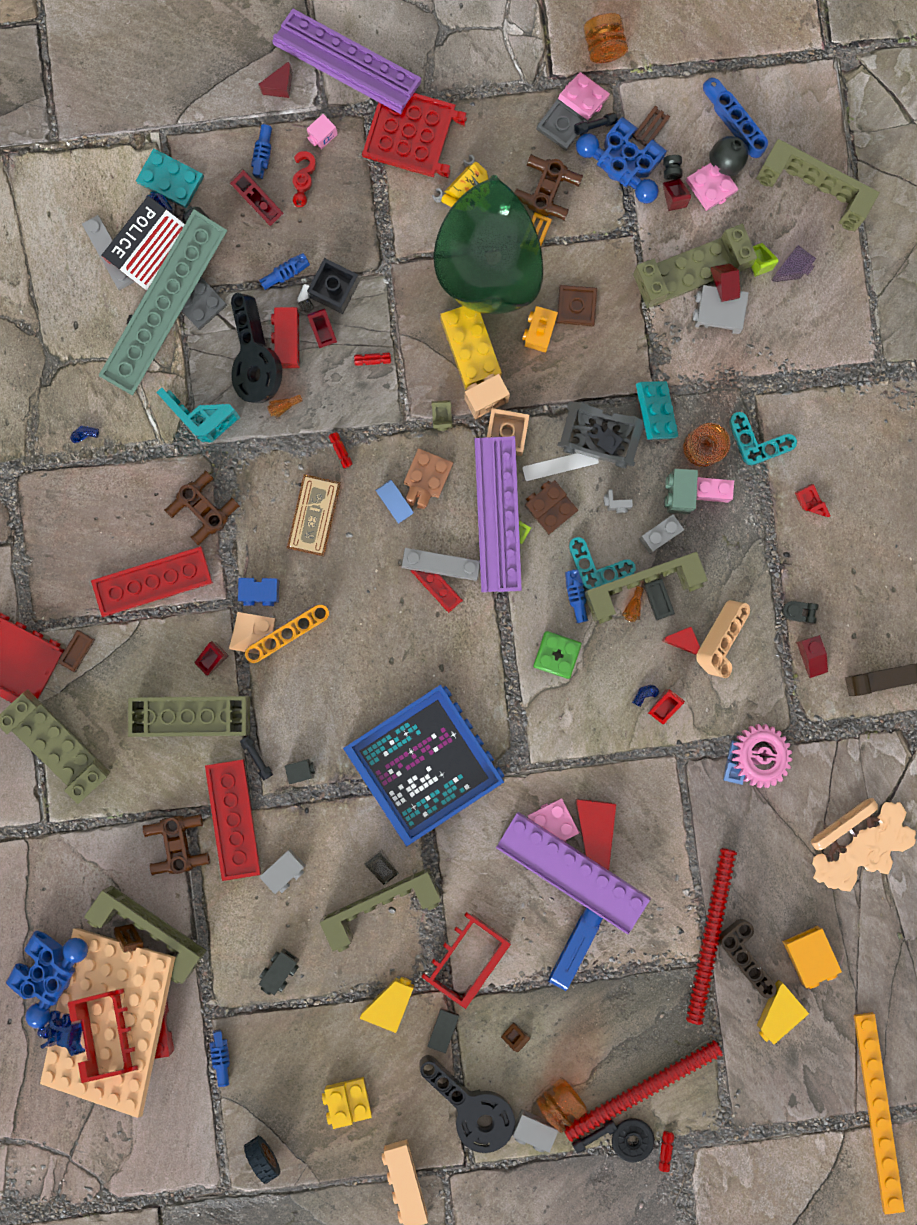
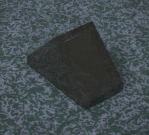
M382 849L364 863L383 885L399 874Z

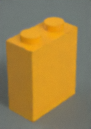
M815 926L782 941L799 980L805 988H815L820 985L819 982L833 980L838 977L837 974L842 973L821 927Z

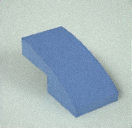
M389 480L375 490L398 524L414 513L392 480Z
M731 740L723 780L743 785L745 775L738 776L741 768L734 769V766L739 764V762L732 761L733 758L738 757L737 754L731 752L738 750V747L733 745V743L738 741Z

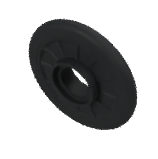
M630 1118L616 1126L618 1130L612 1134V1147L618 1157L624 1161L634 1163L640 1162L650 1155L654 1147V1134L647 1123L639 1119ZM630 1136L638 1137L636 1145L628 1144Z

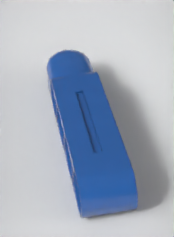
M709 78L703 83V91L714 105L715 112L732 134L746 144L748 154L751 157H761L768 146L766 136L734 95L727 91L718 79ZM720 101H726L727 105H723ZM731 115H736L739 119H733ZM743 130H748L750 134H745ZM754 144H759L762 149L756 148Z
M585 907L549 976L548 982L565 991L569 988L603 920L602 917Z

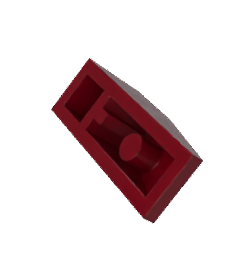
M243 168L229 181L269 226L284 214Z

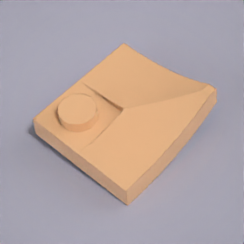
M237 612L229 649L245 652L246 648L274 631L276 618ZM269 638L265 641V647L267 649H271L273 638ZM253 648L248 653L259 654V651Z

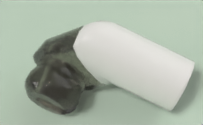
M303 284L297 299L304 312H310L314 307L307 293L309 288L307 284Z

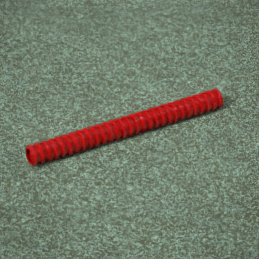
M726 848L720 849L721 855L718 856L720 861H717L719 866L716 867L718 871L715 873V884L712 886L714 888L711 891L713 896L710 897L712 901L709 902V914L706 916L708 920L705 921L707 926H704L706 931L703 932V944L700 946L702 950L699 951L701 956H698L700 961L697 962V974L694 976L696 980L693 981L695 986L692 987L691 1004L688 1006L690 1010L687 1011L689 1016L686 1017V1020L696 1025L703 1024L702 1018L705 1016L703 1014L706 1011L704 1006H707L705 1001L708 1000V988L711 986L709 984L712 981L710 976L713 975L711 971L714 970V958L717 956L715 952L718 951L716 946L719 945L717 941L720 939V927L723 926L721 921H724L722 916L725 915V912L723 911L726 909V897L729 896L727 891H730L728 886L731 885V882L729 881L732 879V867L735 866L733 861H736L734 856L737 855V852Z
M712 1040L711 1044L707 1043V1046H702L701 1050L696 1049L695 1053L691 1052L690 1056L686 1055V1058H681L680 1062L675 1061L674 1065L670 1064L669 1068L665 1067V1070H660L659 1074L654 1073L652 1078L649 1076L648 1080L644 1079L643 1083H638V1086L633 1085L631 1090L628 1088L627 1092H622V1095H616L617 1098L614 1099L612 1097L610 1102L607 1100L606 1104L602 1103L600 1104L601 1107H595L594 1111L591 1109L590 1113H584L585 1116H579L580 1119H574L573 1123L569 1122V1125H563L567 1138L573 1142L574 1138H579V1135H585L584 1132L589 1133L591 1128L594 1130L595 1126H601L600 1123H606L605 1120L608 1119L610 1121L611 1117H617L616 1114H622L621 1111H627L628 1107L631 1109L632 1105H638L637 1102H643V1099H648L649 1095L653 1096V1093H659L660 1089L664 1090L665 1086L669 1087L670 1083L674 1084L676 1080L680 1081L681 1077L685 1078V1075H690L691 1071L695 1072L697 1068L701 1069L702 1065L706 1066L707 1062H712V1059H718L719 1055L722 1057L723 1052L718 1043Z

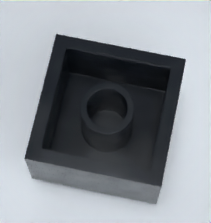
M324 258L307 290L308 296L343 314L360 282L359 275Z

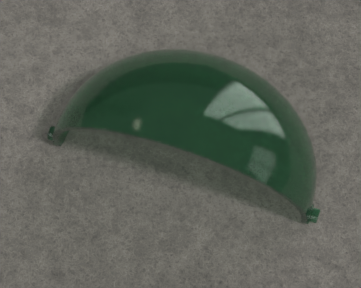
M492 175L490 179L472 187L456 201L440 226L434 247L435 273L445 292L456 302L470 310L493 315L514 312L531 304L537 298L543 282L542 250L534 224L520 199L496 175Z

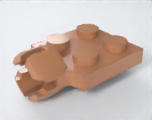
M418 448L404 480V484L409 487L406 502L414 506L416 499L419 498L417 508L425 509L431 497L439 498L452 469L453 462Z

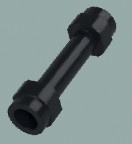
M609 113L604 115L603 118L594 121H582L575 124L574 131L576 135H582L594 128L604 125L606 127L612 126L618 122V118L615 113Z
M249 735L240 740L242 748L244 750L247 749L260 770L258 774L263 781L273 775L270 766L266 767L255 749L253 738Z
M612 1119L610 1121L607 1120L603 1127L582 1139L580 1137L572 1142V1146L578 1154L586 1150L585 1146L607 1133L609 1135L613 1134L618 1129Z

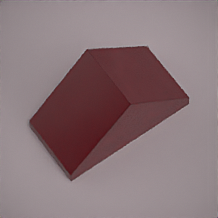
M289 62L258 84L263 95L289 98L293 73Z
M677 179L663 182L668 211L687 208L691 194L683 181Z
M729 263L711 267L710 270L721 302L739 299V270Z
M325 308L307 315L319 348L337 342Z
M211 641L194 663L208 676L229 655L217 642Z

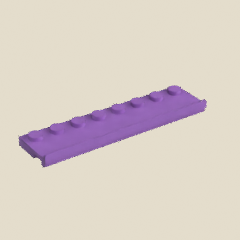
M295 9L291 10L281 24L278 33L273 36V45L399 114L402 113V110L421 84V77Z
M515 436L474 438L481 592L522 591Z
M519 812L515 815L496 846L498 850L626 934L630 933L651 900L649 896Z

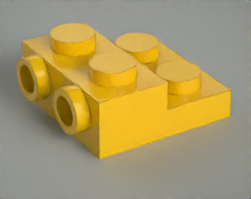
M364 1077L325 1087V1093H322V1100L324 1105L328 1104L329 1112L326 1113L328 1125L332 1124L333 1129L372 1118Z

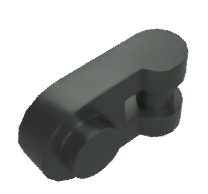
M790 601L784 604L782 614L791 621L816 624L817 618H815V614L818 611L819 605ZM803 609L808 610L807 616H802Z

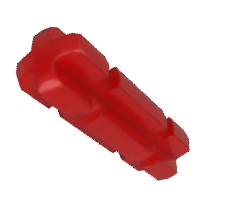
M389 352L382 353V355L380 353L365 354V356H362V354L354 355V364L356 366L363 364L375 365L381 364V362L383 364L391 363V354Z
M337 432L330 434L329 439L333 443L339 460L341 459L340 462L343 468L352 466L353 463L350 457H348L342 441H340L339 434Z
M664 1131L659 1170L669 1172L674 1134Z

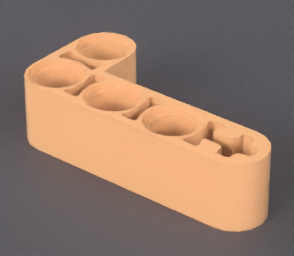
M733 600L727 601L697 653V662L709 675L721 678H728L730 676L732 664L726 658V655L750 614V607L747 603Z

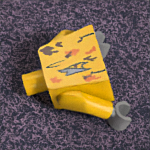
M469 155L471 162L463 160L465 170L444 191L446 194H443L442 190L437 188L436 192L440 196L435 197L432 195L435 202H442L455 209L465 211L477 206L482 212H485L491 206L485 198L490 191L487 170L478 162H475L473 155Z

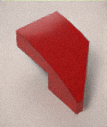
M810 484L795 492L803 510L824 517L831 516L825 502L821 501L814 484Z

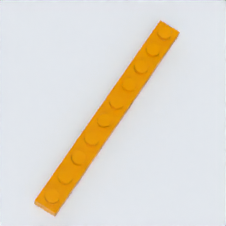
M873 1012L854 1015L882 1208L885 1215L905 1212L876 1018Z

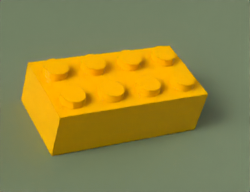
M477 302L441 313V322L465 390L474 383L478 385L484 382L483 379L491 374H494V376L499 374L501 377L502 372Z

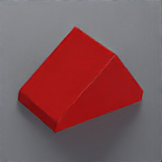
M692 627L666 636L662 640L694 655H697L700 649Z
M666 689L648 714L664 725L685 701L670 689Z

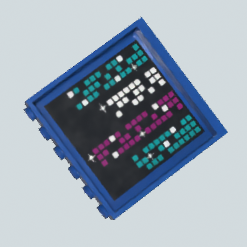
M439 685L343 748L406 847L504 783L502 778L505 775L499 767L495 769L492 761L494 759L489 751L484 752L481 747L484 743L478 734L476 736L473 735L471 732L473 726L467 718L463 720L460 715L463 711L457 702L452 703L449 698L452 694L446 686L442 687Z

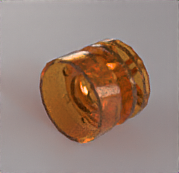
M601 14L591 18L584 24L585 40L588 43L589 59L592 62H611L621 58L628 52L626 36L623 34L624 25L619 14Z
M702 424L686 436L683 444L684 455L695 466H711L722 460L729 452L731 443L729 434L718 424ZM704 443V445L708 448L705 449L704 447H701V444Z
M561 1077L551 1085L555 1095L553 1096L548 1091H544L543 1094L546 1100L539 1096L536 1098V1102L546 1120L560 1133L566 1131L563 1122L569 1127L572 1125L569 1118L570 1114L574 1118L580 1119L588 1112V1109L571 1085Z

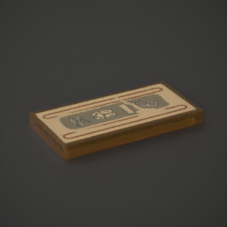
M303 475L287 549L325 557L341 482Z

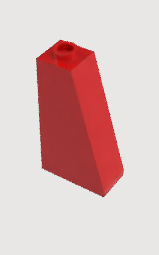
M576 799L584 854L609 870L616 804Z

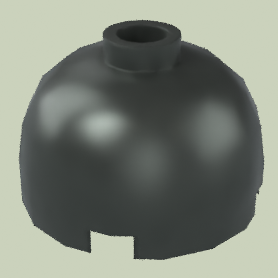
M725 136L714 144L709 152V159L713 167L716 165L720 168V173L728 176L737 175L748 161V148L738 137Z

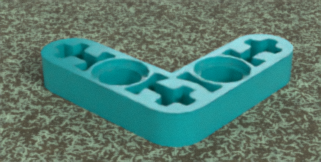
M743 412L734 413L729 420V425L739 451L747 465H756L792 451L797 446V439L792 434H785L758 444L749 420ZM736 417H738V419L743 420V422L741 423L742 429L746 427V430H742L739 433L737 432V430L741 428L738 423H734ZM742 434L749 435L750 442L748 444L741 442L740 437ZM785 439H787V441L791 440L792 444L789 445V447L787 445L781 447L780 452L779 445L784 443ZM766 445H772L775 448L773 455L765 452ZM750 452L752 454L761 452V455L754 458L755 461L748 459Z
M575 537L569 543V551L576 569L579 571L583 586L587 590L630 576L636 570L634 562L628 559L596 570L585 540ZM575 541L578 544L582 543L581 553L586 552L587 555H581L576 558L575 555H579V552L572 547L575 545ZM587 559L590 563L589 568H580L579 561ZM624 563L627 566L631 565L630 573L627 574L626 571L619 573L621 577H618L615 566H618L619 570L624 567ZM593 570L590 576L592 579H596L594 587L586 584L588 576L587 574L583 576L582 573ZM606 570L613 571L614 578L612 580L604 578L603 574Z

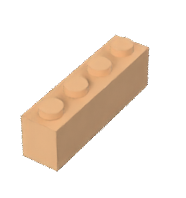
M408 1140L385 1145L382 1160L384 1166L387 1165L389 1169L387 1178L389 1185L393 1184L394 1192H392L394 1204L399 1206L400 1211H397L400 1224H427L428 1213Z

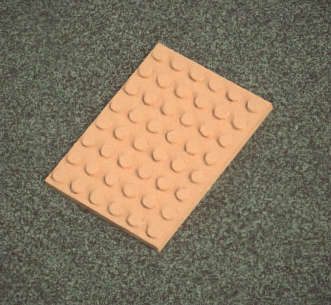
M74 928L71 938L83 939L87 943L88 953L81 962L74 964L75 972L70 978L69 987L63 991L58 999L40 1084L137 1118L142 1117L176 957L144 947L139 948L138 946L135 951H131L128 948V952L124 953L117 939ZM124 988L125 992L120 994L122 1008H128V1011L123 1012L125 1027H131L132 1030L127 1032L129 1048L135 1047V1051L130 1052L132 1066L138 1065L139 1070L81 1083L78 1063L86 1061L87 1055L81 1020L71 1022L68 1002ZM108 996L88 1001L87 1007L99 1074L123 1069L124 1062L112 998Z

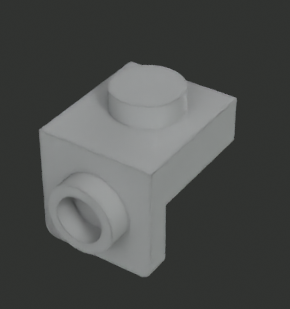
M608 489L607 494H604V506H607L608 511L616 510V513H628V510H631L633 507L632 499L613 500L612 489Z

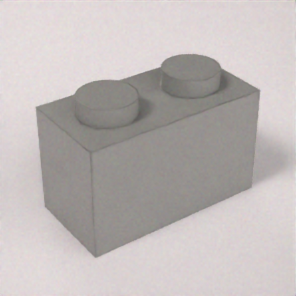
M673 514L642 535L639 540L649 554H651L684 531V528Z
M290 848L260 878L274 894L278 891L283 893L290 886L288 882L293 877L297 880L304 873L302 869L306 865Z
M521 1109L515 1123L513 1137L520 1144L525 1145L528 1143L533 1145V1148L539 1152L546 1151L550 1153L559 1130L557 1124Z

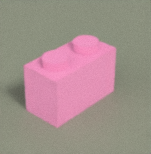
M698 477L696 500L729 503L733 500L734 480Z

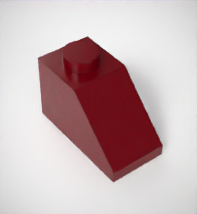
M820 635L796 642L809 678L828 672L827 653Z

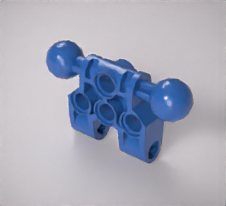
M621 117L606 135L604 141L605 151L599 147L597 137L591 133L583 134L576 141L578 154L584 158H595L598 161L597 166L601 167L610 179L620 182L626 188L630 185L635 189V195L639 202L648 204L658 197L659 189L655 181L650 179L641 180L640 178L649 177L664 158L667 150L653 139L643 150H639L634 143L629 142L638 128L626 118ZM614 141L618 145H612L610 142ZM625 153H630L632 156L628 157ZM640 164L646 165L647 168H642ZM613 167H619L621 170H615Z
M35 931L32 934L24 950L34 959L35 964L29 968L24 964L17 963L6 980V984L23 999L37 997L40 1000L39 1003L31 1005L26 1011L25 1018L30 1027L43 1028L49 1023L51 1018L50 1006L56 1005L63 991L69 987L70 978L75 972L74 964L81 962L87 956L88 946L81 938H71L63 947L41 931Z

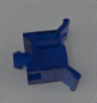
M68 1013L63 1014L62 1018L51 1020L48 1041L40 1046L41 1049L57 1044V1046L66 1048L71 1056L84 1053L85 1049L80 1044L82 1035L81 1022L71 1024L70 1014Z

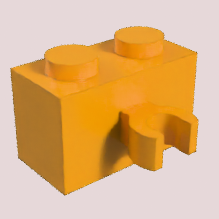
M536 306L534 312H530L528 322L531 325L529 330L525 329L522 339L525 340L524 347L547 352L558 312Z

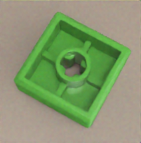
M546 631L533 667L570 679L582 643ZM560 650V654L563 657L555 660V656L552 653Z

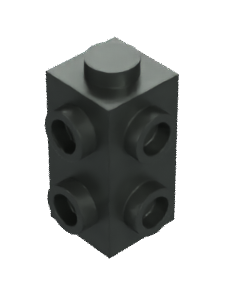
M284 948L280 953L276 951L270 960L273 962L269 969L265 967L259 976L262 979L259 983L261 990L268 995L273 994L275 996L277 991L282 992L288 984L285 981L288 975L293 976L299 968L296 965L299 959Z

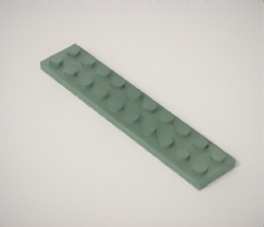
M193 209L99 373V377L130 395H134L227 233L225 228Z

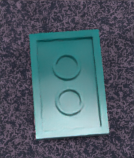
M153 148L136 182L162 197L187 208L204 175Z
M667 381L637 383L636 388L647 440L678 437Z

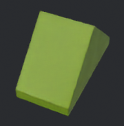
M763 243L753 246L757 256L756 261L751 267L754 276L772 271L778 263V258Z

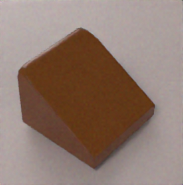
M514 1022L501 1036L515 1052H519L531 1039Z

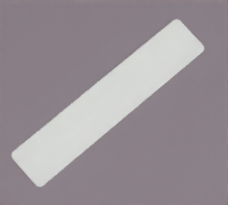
M576 453L524 466L522 469L525 480L530 481L598 464L599 461L596 458Z

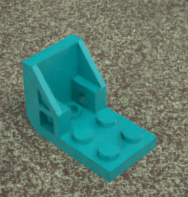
M161 387L156 392L201 442H214L241 418L230 404L199 405L190 413L183 404L178 405L181 402L170 390L166 392Z

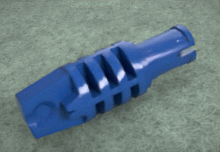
M266 124L261 125L259 140L255 142L251 163L253 176L258 179H263L264 171L268 169L272 148L270 144L272 127Z
M304 253L275 267L272 273L259 279L263 288L267 290L276 283H284L289 278L299 274L310 263Z
M578 569L565 572L566 589L570 605L574 607L576 623L589 621L585 609L587 600Z
M219 1029L213 1031L214 1041L210 1042L212 1067L216 1070L218 1087H225L229 1085L228 1067L230 1059L227 1039L222 1040V1032Z

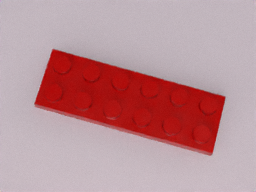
M200 546L91 580L101 617H106L213 584L203 548Z
M244 759L205 765L222 881L261 875Z

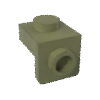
M431 401L433 428H437L439 431L448 430L452 427L451 401Z

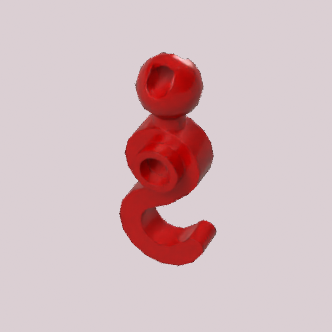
M301 151L294 157L296 163L305 159L310 161L307 167L301 169L293 176V185L297 193L294 194L292 200L293 204L299 208L304 207L307 203V197L304 193L312 186L310 174L316 168L314 156L307 151Z

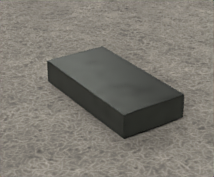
M662 578L643 585L656 621L675 614Z
M440 1009L427 1047L446 1054L459 1018L458 1014Z

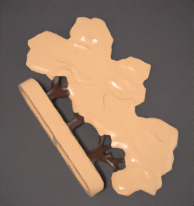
M869 798L817 834L811 840V844L816 850H822L830 844L832 846L828 855L818 854L813 858L812 864L816 869L813 878L819 883L824 882L828 888L851 891L857 881L859 866H864L866 871L875 872L879 870L880 873L889 874L893 864L890 856L891 851L904 852L913 847L916 841V831L907 826H902L907 813L900 802L896 804L885 802L882 805L880 815L878 817H871L870 815L878 809V804L874 798ZM867 819V829L854 830L853 827ZM878 821L880 826H877L874 822ZM850 831L853 841L847 846L839 845L837 839ZM840 848H844V849H846V851H845V852H841V849H840ZM835 849H838L839 852L838 861H834L833 853H836ZM829 856L831 857L830 862L827 861V858Z

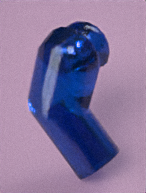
M151 191L147 195L167 211L173 209L162 194Z
M80 426L72 432L70 440L73 443H79L86 437L98 438L99 429Z
M651 684L639 688L632 703L641 707L645 698L657 697L659 689Z
M60 1011L50 1012L49 1024L38 1029V1037L48 1039L58 1030Z

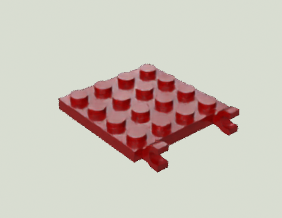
M417 93L412 95L401 114L378 102L362 157L433 178L435 173L449 178L450 165L441 164L439 160L452 120L465 126L467 113L456 111L455 104Z

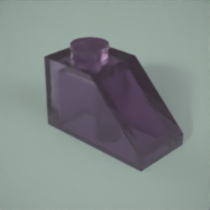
M798 245L772 278V281L801 279L804 274L808 276L815 267L812 264L816 258Z

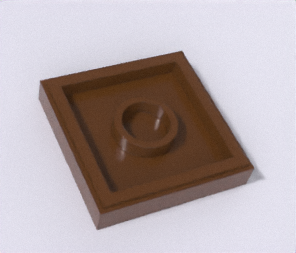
M560 285L556 323L594 326L597 288Z

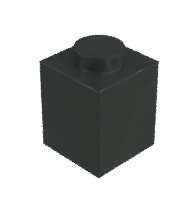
M309 759L285 765L289 785L314 778L313 774L316 773L314 763H310Z

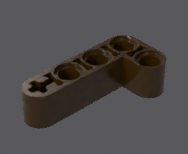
M917 663L845 677L848 695L861 696L876 691L916 684Z
M738 919L719 935L720 939H718V942L756 991L764 998H772L777 991L775 984L743 945L753 936L754 927L747 920ZM746 924L748 929L745 933L741 934L739 929L742 925ZM727 937H732V944L729 946H725V939ZM744 952L745 958L742 961H737V955ZM752 968H757L755 976H749ZM761 980L767 985V991H765L764 987L759 983Z

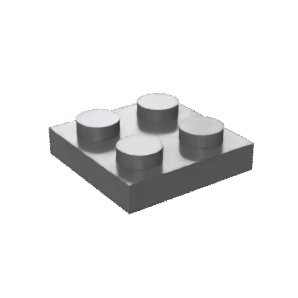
M557 99L539 122L536 129L567 151L578 136L575 134L574 125L582 121L589 122V120H586Z
M201 277L182 312L200 331L227 304Z

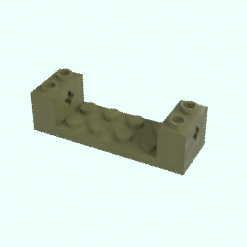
M777 139L756 177L762 185L773 187L782 170L785 169L788 174L800 177L805 183L817 186L822 192L832 194L841 202H847L848 206L838 223L846 230H853L854 232L866 219L880 193L780 139Z
M742 223L725 230L721 238L658 263L653 258L638 264L633 276L648 309L701 288L703 285L715 282L710 270L711 267L729 263L741 272L751 268L757 256Z
M694 552L587 590L584 594L593 621H599V624L612 620V616L616 612L610 596L623 591L622 588L626 586L628 590L641 584L640 581L645 580L646 583L659 578L660 574H663L665 577L677 572L683 590L689 589V592L704 587L703 583L708 580L698 553Z
M28 689L0 714V728L7 735L12 731L67 785L64 791L77 804L87 797L109 775L110 771Z
M250 696L128 698V737L250 735Z
M429 868L323 916L320 925L332 951L338 949V952L349 948L354 936L347 922L357 918V915L362 911L365 914L376 909L377 904L381 902L382 905L392 902L394 896L400 894V897L411 893L412 888L422 909L428 908V910L439 906L441 894Z
M112 885L101 891L84 916L88 920V924L95 928H102L117 913L124 919L129 918L134 922L133 925L138 929L148 931L150 937L154 940L163 941L167 944L166 947L170 951L179 952L175 958L171 980L175 983L180 982L183 984L190 977L207 951Z

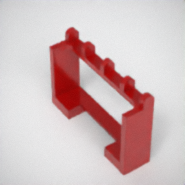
M468 912L464 916L470 920L462 930L457 926L454 929L460 935L452 946L446 942L443 944V947L448 952L441 962L436 959L431 961L437 966L434 972L429 976L425 973L421 976L464 1009L471 1003L511 945L507 938ZM475 923L499 940L500 943L476 980L468 987L464 995L460 997L435 979V977L469 928Z
M124 988L68 1002L71 1022L81 1020L87 1055L86 1061L78 1063L81 1083L139 1070L138 1065L132 1066L130 1052H134L135 1047L129 1048L127 1032L132 1030L131 1027H125L123 1012L128 1011V1008H122L120 994L125 992ZM110 996L114 1005L124 1067L120 1070L99 1074L87 1002Z

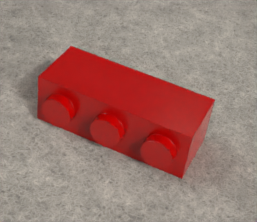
M274 307V314H271V324L274 325V332H271V342L274 344V352L279 357L282 368H300L299 310L297 307Z

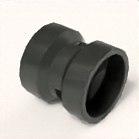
M665 156L663 158V165L665 166L664 179L677 180L682 178L683 171L680 167L682 165V156Z

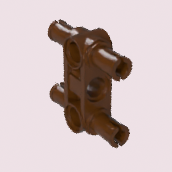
M531 154L527 166L541 171V179L535 193L531 195L516 188L512 200L527 205V208L532 210L533 213L536 212L544 216H549L550 214L565 221L569 209L554 204V197L563 180L579 187L583 175L568 170V167L559 159L543 160ZM557 168L559 172L553 173L550 169ZM543 202L545 206L538 207L536 203Z
M206 470L194 482L191 481L183 485L176 494V499L164 509L171 518H174L181 509L188 507L203 522V526L191 536V539L197 545H200L210 534L213 535L217 531L222 530L228 522V517L240 507L231 497L221 509H216L202 494V489L214 480ZM188 490H193V496L190 499H186L185 493ZM214 517H219L220 519L217 526L211 525V520Z
M201 814L189 817L182 815L161 819L158 823L143 825L144 837L158 834L163 835L167 855L166 861L150 863V873L152 876L167 872L169 874H180L191 871L193 867L210 864L208 852L191 856L186 836V829L203 826ZM171 820L175 821L177 824V829L175 831L169 828V822ZM177 859H181L184 862L183 869L176 866Z

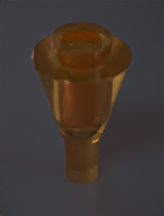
M299 394L290 399L269 401L267 409L271 417L275 416L277 419L293 405L302 402V398Z
M636 587L633 598H631L622 612V615L625 617L624 619L629 622L640 620V599L644 590L642 587Z

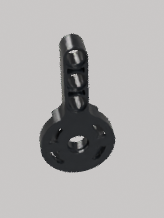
M237 292L231 298V306L240 342V352L232 366V384L237 395L244 401L264 403L274 397L281 385L282 365L272 348L266 346L256 299L251 295ZM260 369V378L257 381L256 371Z
M426 1055L421 1058L419 1067L422 1077L456 1108V1129L462 1143L469 1149L479 1153H491L504 1147L511 1139L515 1128L514 1114L508 1101L503 1096L492 1091H480V1089L469 1091L433 1056ZM427 1064L434 1066L428 1071L424 1069V1066ZM442 1077L448 1079L447 1082L443 1084L438 1083V1080ZM454 1091L462 1092L458 1097L452 1096ZM483 1115L492 1117L491 1124L486 1127H482L477 1123L478 1119Z

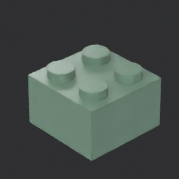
M674 469L666 477L665 488L668 489V495L664 498V507H667V513L690 514L696 509L698 470Z

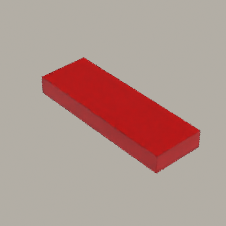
M410 570L448 613L463 601L439 574Z

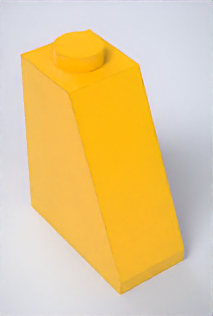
M404 977L400 979L395 978L362 1010L360 1019L396 1033L414 988V984H411L412 981Z
M780 980L775 983L776 994L768 999L757 1023L761 1030L759 1032L760 1036L766 1042L770 1040L773 1044L777 1043L809 1014Z

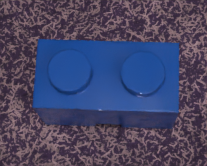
M238 578V601L243 602V606H255V602L262 603V606H274V603H279V579L262 578V582H257L254 578Z

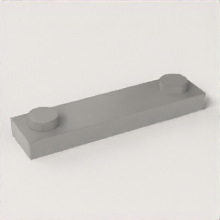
M99 215L82 223L118 290L134 283L131 278L114 265L109 264L101 256L113 240Z
M405 548L401 568L477 581L480 561Z

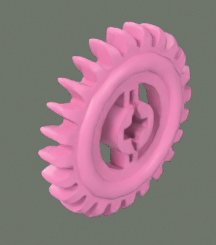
M756 724L755 728L749 726V731L742 730L744 736H737L740 743H733L734 746L738 747V750L731 752L737 754L738 757L733 758L732 761L739 762V764L734 766V769L741 768L738 776L746 775L743 781L746 782L751 779V786L756 783L758 788H761L763 785L765 788H769L770 783L772 786H775L777 781H783L782 775H788L785 769H791L788 762H791L792 758L788 757V755L792 754V751L787 749L790 743H785L786 736L780 737L781 731L775 732V727L773 726L770 728L767 724L762 725V727L760 724ZM759 742H766L773 748L775 754L767 747L752 748ZM771 761H774V764L767 770L758 769L754 765L769 764Z

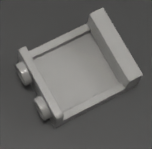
M703 285L696 294L695 302H698V308L694 309L692 319L695 321V327L706 325L730 329L732 333L740 334L743 330L749 292L740 291L739 299L721 302L717 287Z

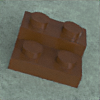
M549 480L540 487L542 491L537 495L535 492L526 498L527 503L525 504L527 510L548 535L579 511L555 480L552 483Z

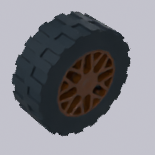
M258 1135L244 1145V1152L248 1163L261 1182L267 1184L281 1174L280 1166L273 1151L261 1136Z

